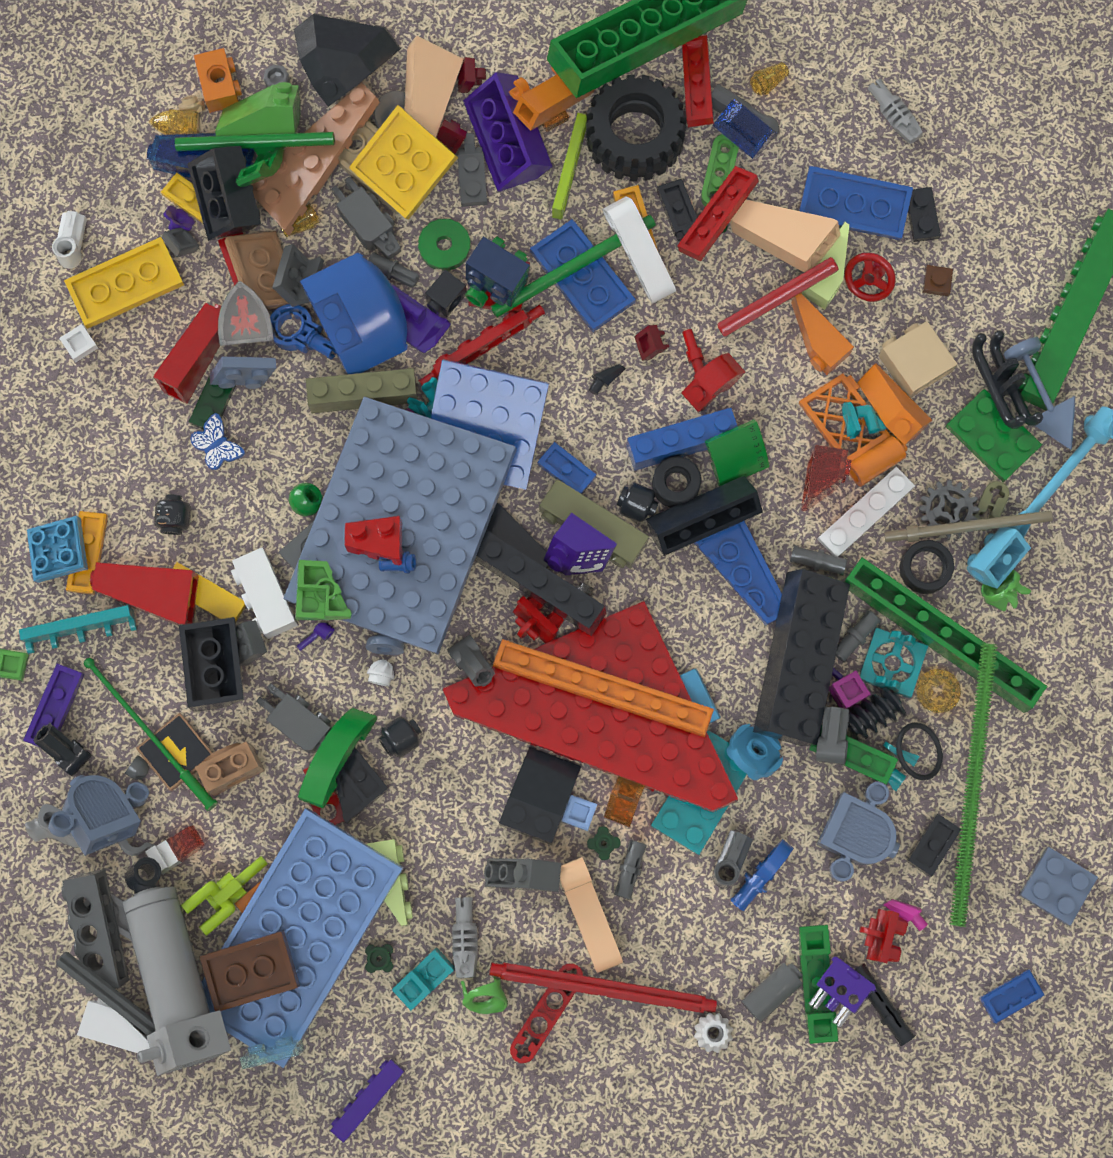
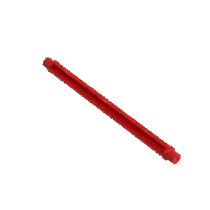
M491 962L489 975L500 977L502 980L536 984L538 986L597 996L602 995L609 998L663 1007H674L704 1013V1011L715 1013L717 1006L716 1000L707 999L706 996L541 968H531L505 962L502 964Z

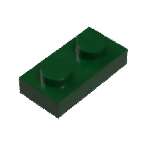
M209 376L188 422L193 426L204 429V423L214 413L219 414L222 418L236 385L232 388H220L219 385H210Z

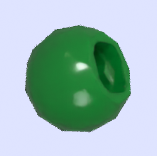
M308 482L294 486L289 493L291 509L303 517L316 514L323 500L319 488Z

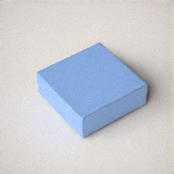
M571 795L561 822L588 831L597 804Z

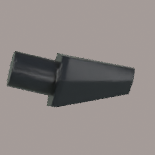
M617 364L593 374L591 377L594 381L588 390L592 394L598 395L603 386H609L626 368Z

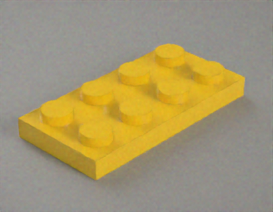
M161 237L64 280L87 329L184 286Z

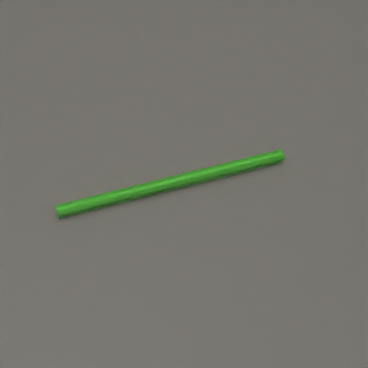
M982 643L984 645H981L982 649H980L983 652H980V658L982 659H979L981 661L979 665L982 666L978 667L980 668L978 671L981 673H978L979 677L977 678L980 680H977V686L979 687H976L978 689L976 693L979 694H975L977 696L975 699L978 700L974 702L976 703L974 706L977 708H974L975 712L973 713L976 715H973L975 717L973 721L975 722H972L974 724L972 728L975 729H971L973 731L971 734L974 736L970 737L972 738L970 741L973 743H970L972 747H969L972 749L969 750L971 752L969 756L972 757H968L971 760L968 763L971 764H967L970 767L967 768L970 770L967 773L970 775H966L969 777L966 778L969 782H965L968 784L965 786L968 788L965 789L967 792L964 793L967 795L964 798L967 799L963 800L966 802L963 803V805H966L963 807L966 810H962V812H965L962 814L965 817H961L964 819V821H961L964 823L961 824L963 828H960L963 830L960 831L963 835H959L962 837L959 838L962 841L959 843L962 845H958L961 848L958 850L961 852H957V854H960V856H957L960 858L957 859L960 863H956L959 865L956 867L959 870H955L958 872V874H955L958 876L955 879L958 880L954 881L957 883L954 884L957 888H953L956 890L953 891V893H956V895H953L956 898H952V900H955V902H952L955 905H951V907H954V909H951L954 911L951 912L954 916H950L953 918V920H950L953 923H949L960 927H966L965 924L967 923L965 922L967 920L965 917H967L966 914L968 913L966 911L968 908L966 907L969 902L967 901L970 895L968 892H970L969 885L971 883L969 882L971 881L970 878L972 876L970 875L973 870L971 869L973 867L971 865L973 864L972 860H974L972 853L975 852L973 851L975 849L973 846H975L974 843L976 842L974 839H976L975 832L977 830L975 829L977 828L976 825L978 823L976 821H978L977 818L979 817L977 816L979 814L977 807H980L978 800L981 799L979 798L981 796L979 793H981L980 790L982 789L980 787L982 786V780L980 779H983L981 772L984 771L982 770L984 768L982 765L985 764L983 763L985 761L983 754H986L984 747H986L985 744L987 743L984 740H987L985 737L988 736L985 734L988 733L986 731L988 728L985 726H989L987 724L989 721L986 719H990L988 717L990 714L987 712L991 711L989 710L991 707L988 705H991L989 702L992 701L989 698H992L990 691H993L991 689L993 686L990 684L994 683L992 682L994 679L991 677H994L992 673H995L992 670H995L993 666H996L993 664L996 663L993 660L996 659L993 656L997 655L994 653L997 652L994 649L998 648L995 646L996 644Z

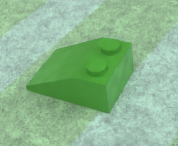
M288 82L271 85L224 108L215 130L216 136L296 133L301 117L299 85H291Z

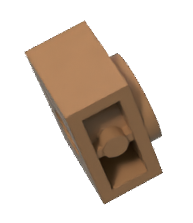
M247 741L242 744L234 743L209 755L204 763L195 767L206 792L213 796H217L265 771L254 747Z

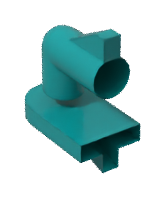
M432 377L429 382L422 385L421 389L429 400L426 405L422 401L411 397L408 398V408L415 414L431 418L438 383L436 378Z
M852 402L843 403L842 414L847 428V437H850V439L856 438L861 431L858 418H864L869 434L886 430V426L875 414L874 408L871 405L854 407Z
M885 741L883 746L897 755L896 747ZM902 750L904 760L915 766L920 756ZM896 768L894 769L889 781L893 790H898L906 775Z

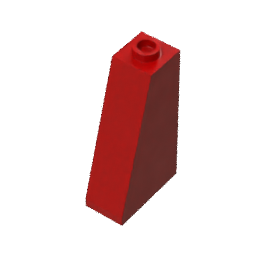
M207 303L203 305L154 374L153 378L165 394L188 404L220 347L218 317L221 305L215 304L211 306Z
M96 562L95 570H92L90 575V585L92 590L98 594L178 626L191 624L194 621L199 575L193 570Z

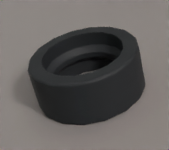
M921 540L911 545L902 556L899 565L900 576L904 584L912 591L920 594H933L941 590L952 578L955 569L954 558L949 549L943 544L933 540ZM931 552L940 558L943 571L938 580L925 583L914 577L911 571V562L916 554Z

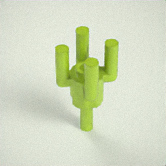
M260 856L235 878L228 872L216 883L214 881L207 882L182 903L181 907L189 914L205 899L209 902L216 913L199 926L201 931L207 936L235 912L236 907L234 904L247 894L242 886L266 867L268 863Z

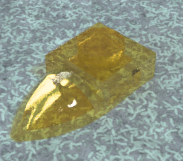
M169 109V111L158 113L152 117L149 123L164 135L171 137H196L198 112Z

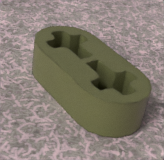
M993 481L986 486L976 506L980 508L979 513L973 514L977 520L982 519L979 514L983 515L987 508L991 509L989 518L1001 517L1010 494L1006 484L1000 481ZM997 488L1000 490L999 495L1003 497H999L993 504L991 503L993 494L989 491H994Z

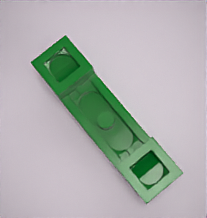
M284 147L253 148L258 156L253 165L240 171L236 180L237 185L246 187L274 175L281 166Z
M351 708L335 723L312 759L299 791V800L324 809L337 787L336 777L359 739L365 741L377 721V716Z
M828 925L799 927L800 970L803 975L801 980L803 983L802 990L809 1044L839 1042L837 1023H833L836 1012H832L825 1006L832 996L828 994L818 1009H814L809 1004L820 988L816 984L830 967L829 954H831ZM831 978L827 979V986H832Z

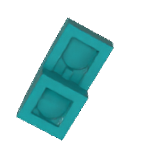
M435 948L392 991L412 1011L455 970V966L438 948Z

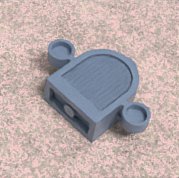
M98 775L77 776L70 782L71 787L62 811L54 813L48 825L49 831L57 837H65L71 832L81 851L86 856L135 836L141 820L133 807H141L146 803L149 789L143 783L134 782L127 787L124 794L114 781Z
M874 782L867 786L865 790L866 802L845 792L841 793L816 845L840 856V859L832 862L829 869L831 877L838 882L847 881L853 876L854 867L851 862L858 865H871L884 860L886 857L894 859L899 850L900 843L896 842L894 823L886 813L876 808L877 805L885 803L889 797V789L884 783Z

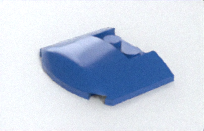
M356 253L300 281L347 375L362 373L407 350V322L399 297L382 271L372 262L363 258L362 254Z

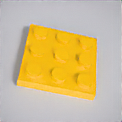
M397 105L349 166V169L405 219L409 220L458 157L401 106Z

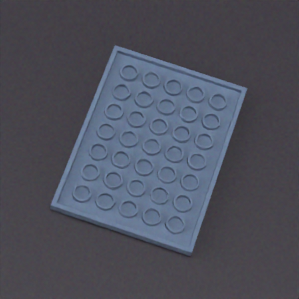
M363 397L299 560L328 562L332 570V576L341 589L344 602L351 611V619H343L341 621L438 655L517 451L516 447ZM400 516L402 521V554L405 551L415 554V571H410L409 574H405L404 571L381 572L379 561H383V559L376 560L368 558L364 554L357 555L347 552L344 545L345 523ZM298 563L283 598L293 604H296Z

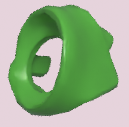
M1012 570L998 588L983 584L981 594L986 604L992 605L1001 611H1006L1008 602L1013 609L1017 607V592L1028 595L1031 593V590L1020 584L1021 575Z
M493 976L494 982L477 987L469 993L467 992L465 982L461 981L464 996L462 1005L468 1010L479 1014L504 1011L508 1006V1000L502 990L501 979ZM493 996L485 1002L473 1001L474 997Z

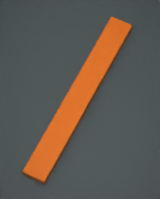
M504 639L501 641L493 662V667L703 737L706 735L714 712L713 708Z

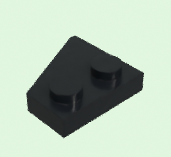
M354 747L336 777L343 820L347 824L389 790Z

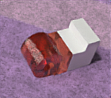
M192 825L145 852L148 857L155 859L159 863L161 872L164 875L201 850L205 843L195 826Z

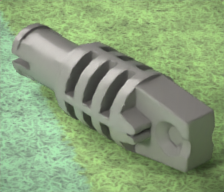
M882 79L876 80L877 85L873 82L868 87V91L871 92L881 105L880 112L893 129L909 144L921 138L923 132L914 115L901 98L897 95H892Z
M473 897L455 898L456 924H453L452 946L457 978H473L476 976L478 937L476 923H473Z

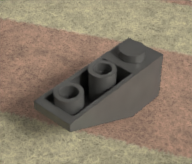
M487 858V865L484 869V887L559 892L561 863L536 859Z

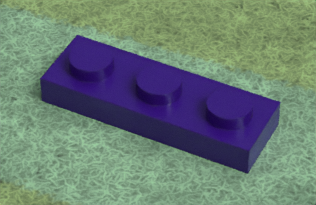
M56 664L23 739L24 742L37 746L33 741L37 732L49 723L61 731L85 674Z

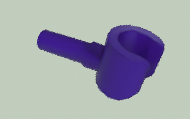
M318 623L310 636L300 642L297 647L301 651L318 637L327 641L335 630L327 623Z

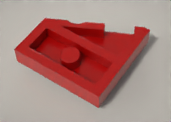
M400 516L345 523L344 545L347 552L357 555L364 554L368 558L376 560L383 557L392 560L395 565H402V521Z

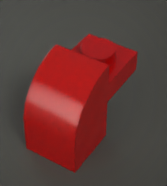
M729 352L722 354L694 375L695 379L681 394L699 413L720 393L729 390L746 372Z

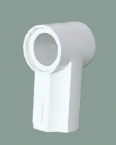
M67 211L62 214L58 237L52 244V250L60 265L67 269L77 267L82 260L80 250L87 218L84 215L74 211ZM72 250L69 254L63 255L65 251Z

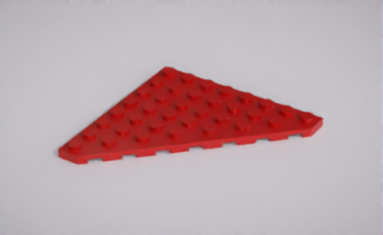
M644 601L603 618L592 636L578 629L534 649L692 701ZM492 667L495 673L492 677V682L484 687H475L468 677L442 689L455 717L472 721L498 733L507 734L522 742L536 747L539 746L552 751L554 754L573 761H579L605 773L614 774L627 779L629 782L664 793V795L683 802H689L710 812H715L738 801L735 790L707 732L705 737L495 667Z

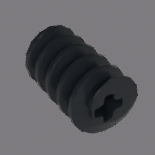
M884 688L880 690V696L878 694L871 696V702L865 699L861 701V707L859 705L852 706V713L849 712L848 730L855 740L858 741V734L865 739L869 738L867 729H870L875 734L878 733L877 723L884 728L888 727L886 718H889L894 723L897 722L895 714L897 712L902 717L907 716L900 698L893 690L890 689L889 691Z

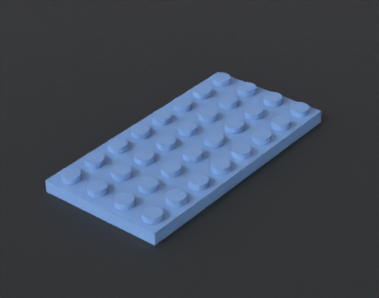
M305 808L221 948L224 949L284 930L300 987L220 1011L226 1032L284 1068L404 867L312 810ZM204 977L202 986L209 1011L212 1013L215 1010L206 978Z

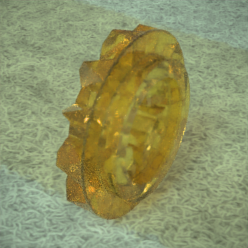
M933 669L926 672L920 677L916 686L917 700L920 701L924 709L933 713H946L953 709L960 700V684L956 677L946 670ZM945 683L942 690L945 698L938 696L932 700L931 697L934 691L931 686L938 687Z

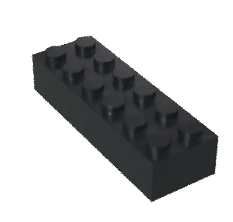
M803 568L786 573L754 724V733L799 746L817 745L850 589L849 583Z

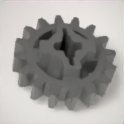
M948 480L947 486L943 487L939 481L936 485L937 490L929 487L927 489L929 497H921V502L926 504V506L919 507V512L925 514L921 517L920 521L921 523L928 522V526L940 525L937 523L938 521L947 524L960 522V513L965 512L967 509L968 514L964 521L977 520L972 514L979 513L980 508L973 506L978 501V498H970L969 495L972 489L962 490V482H959L955 487L952 486V481ZM949 493L956 494L961 498H954ZM938 497V507L930 511L932 502ZM945 502L950 508H955L953 518L948 512H943ZM956 533L955 535L959 539L961 538L962 533ZM951 534L946 535V539L950 540Z

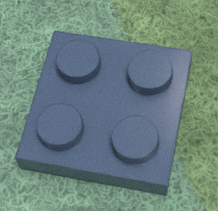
M222 356L209 374L210 385H219L220 388H232L235 385H244L248 389L260 388L275 371L276 358Z
M1046 847L1019 896L1067 926H1071L1098 877L1052 848Z

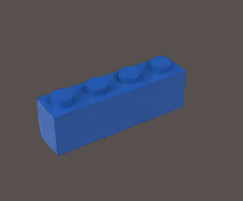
M727 408L628 437L626 447L633 469L636 471L657 465L669 457H684L708 450L705 440L737 427L732 408Z

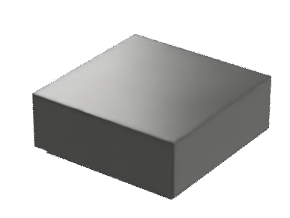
M182 228L165 231L161 237L176 257L194 253L200 246L189 231Z

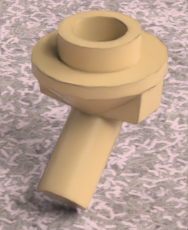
M189 95L181 99L182 103L178 105V108L182 115H189V132L199 133V112L205 109L204 101L202 98H197L196 95Z

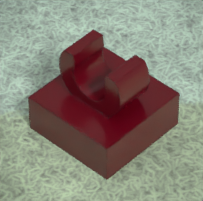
M464 57L457 76L458 93H469L473 86L482 85V80H486V69L475 68V58Z
M444 119L439 127L436 138L456 154L466 138L467 131L461 129V124L453 119L450 122Z
M648 325L634 336L642 361L651 360L669 348V344H663L661 339L665 332L658 330L657 325Z

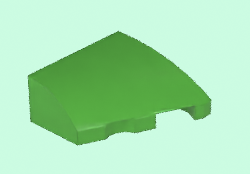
M299 560L295 620L351 619V611L344 602L341 589L332 576V570L328 562Z

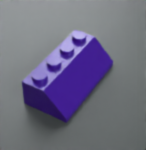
M499 72L494 73L463 100L480 147H482V152L497 192L536 180L553 167L538 127L530 131L513 113L518 100H515L509 91L516 87L513 83L519 79L518 75Z

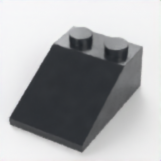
M529 747L508 797L499 825L552 845L582 766Z

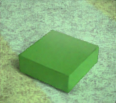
M0 649V678L23 681L29 654Z

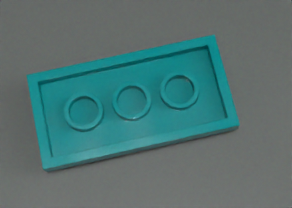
M708 730L707 734L736 793L747 773L742 771L734 760L727 755L726 751L729 742ZM668 796L651 827L699 856L728 806L715 812H710L697 805Z

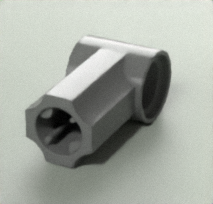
M470 634L447 649L451 658L456 662L457 667L460 670L463 669L475 687H484L492 682V677L495 673Z
M825 707L822 734L819 736L817 743L816 761L845 765L848 750V740H846L850 712L848 709Z
M730 830L712 873L715 885L726 889L736 883L753 839L740 832ZM720 868H729L733 873V879L731 881H723L718 874Z

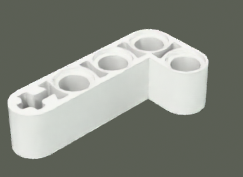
M626 196L603 208L606 220L612 230L616 232L650 302L653 304L676 292L672 279L632 199Z

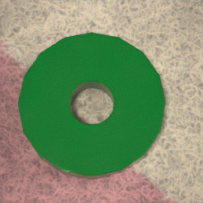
M438 219L430 222L422 229L418 238V249L422 260L429 267L450 271L460 267L469 256L470 237L467 230L459 222L451 219ZM442 239H447L452 245L448 250H440L437 247L438 242Z

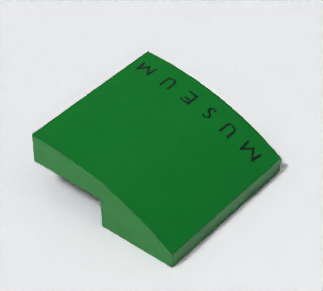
M754 419L705 440L712 460L710 464L719 487L742 476L748 477L769 468L765 444L759 425Z

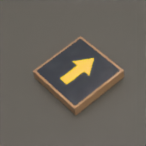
M178 713L154 733L184 770H189L192 774L197 772L195 767L204 763L205 759L213 753L181 713ZM147 738L136 747L137 751L169 791L172 792L183 783L179 771L150 738Z

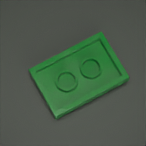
M985 389L945 426L1003 483L1043 445L1024 426L1018 429H1010L1006 426L998 413L990 393Z

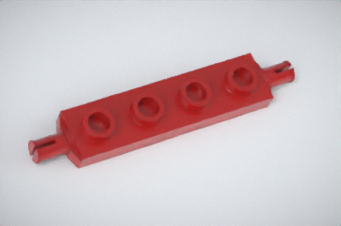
M539 304L528 312L522 309L517 313L513 311L507 314L500 324L495 327L493 325L486 327L476 339L472 341L470 339L466 340L452 354L446 353L440 356L435 361V364L432 365L433 370H431V373L418 380L419 384L422 387L432 377L438 381L443 359L463 364L471 363L532 324V321L545 314L543 308Z

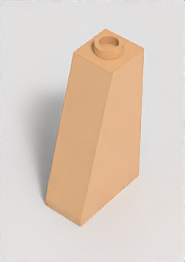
M416 36L407 49L404 110L436 137L463 58Z
M745 200L730 221L732 232L802 272H806L819 264L840 237L839 224L835 219L751 200Z

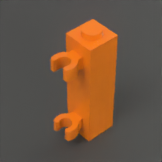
M551 67L552 71L556 74L555 76L530 89L528 82L521 77L514 81L513 84L516 87L511 89L509 93L515 100H518L513 113L531 131L590 96L594 90L576 99Z

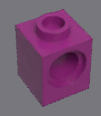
M857 671L843 677L829 687V692L837 706L843 709H849L871 695Z

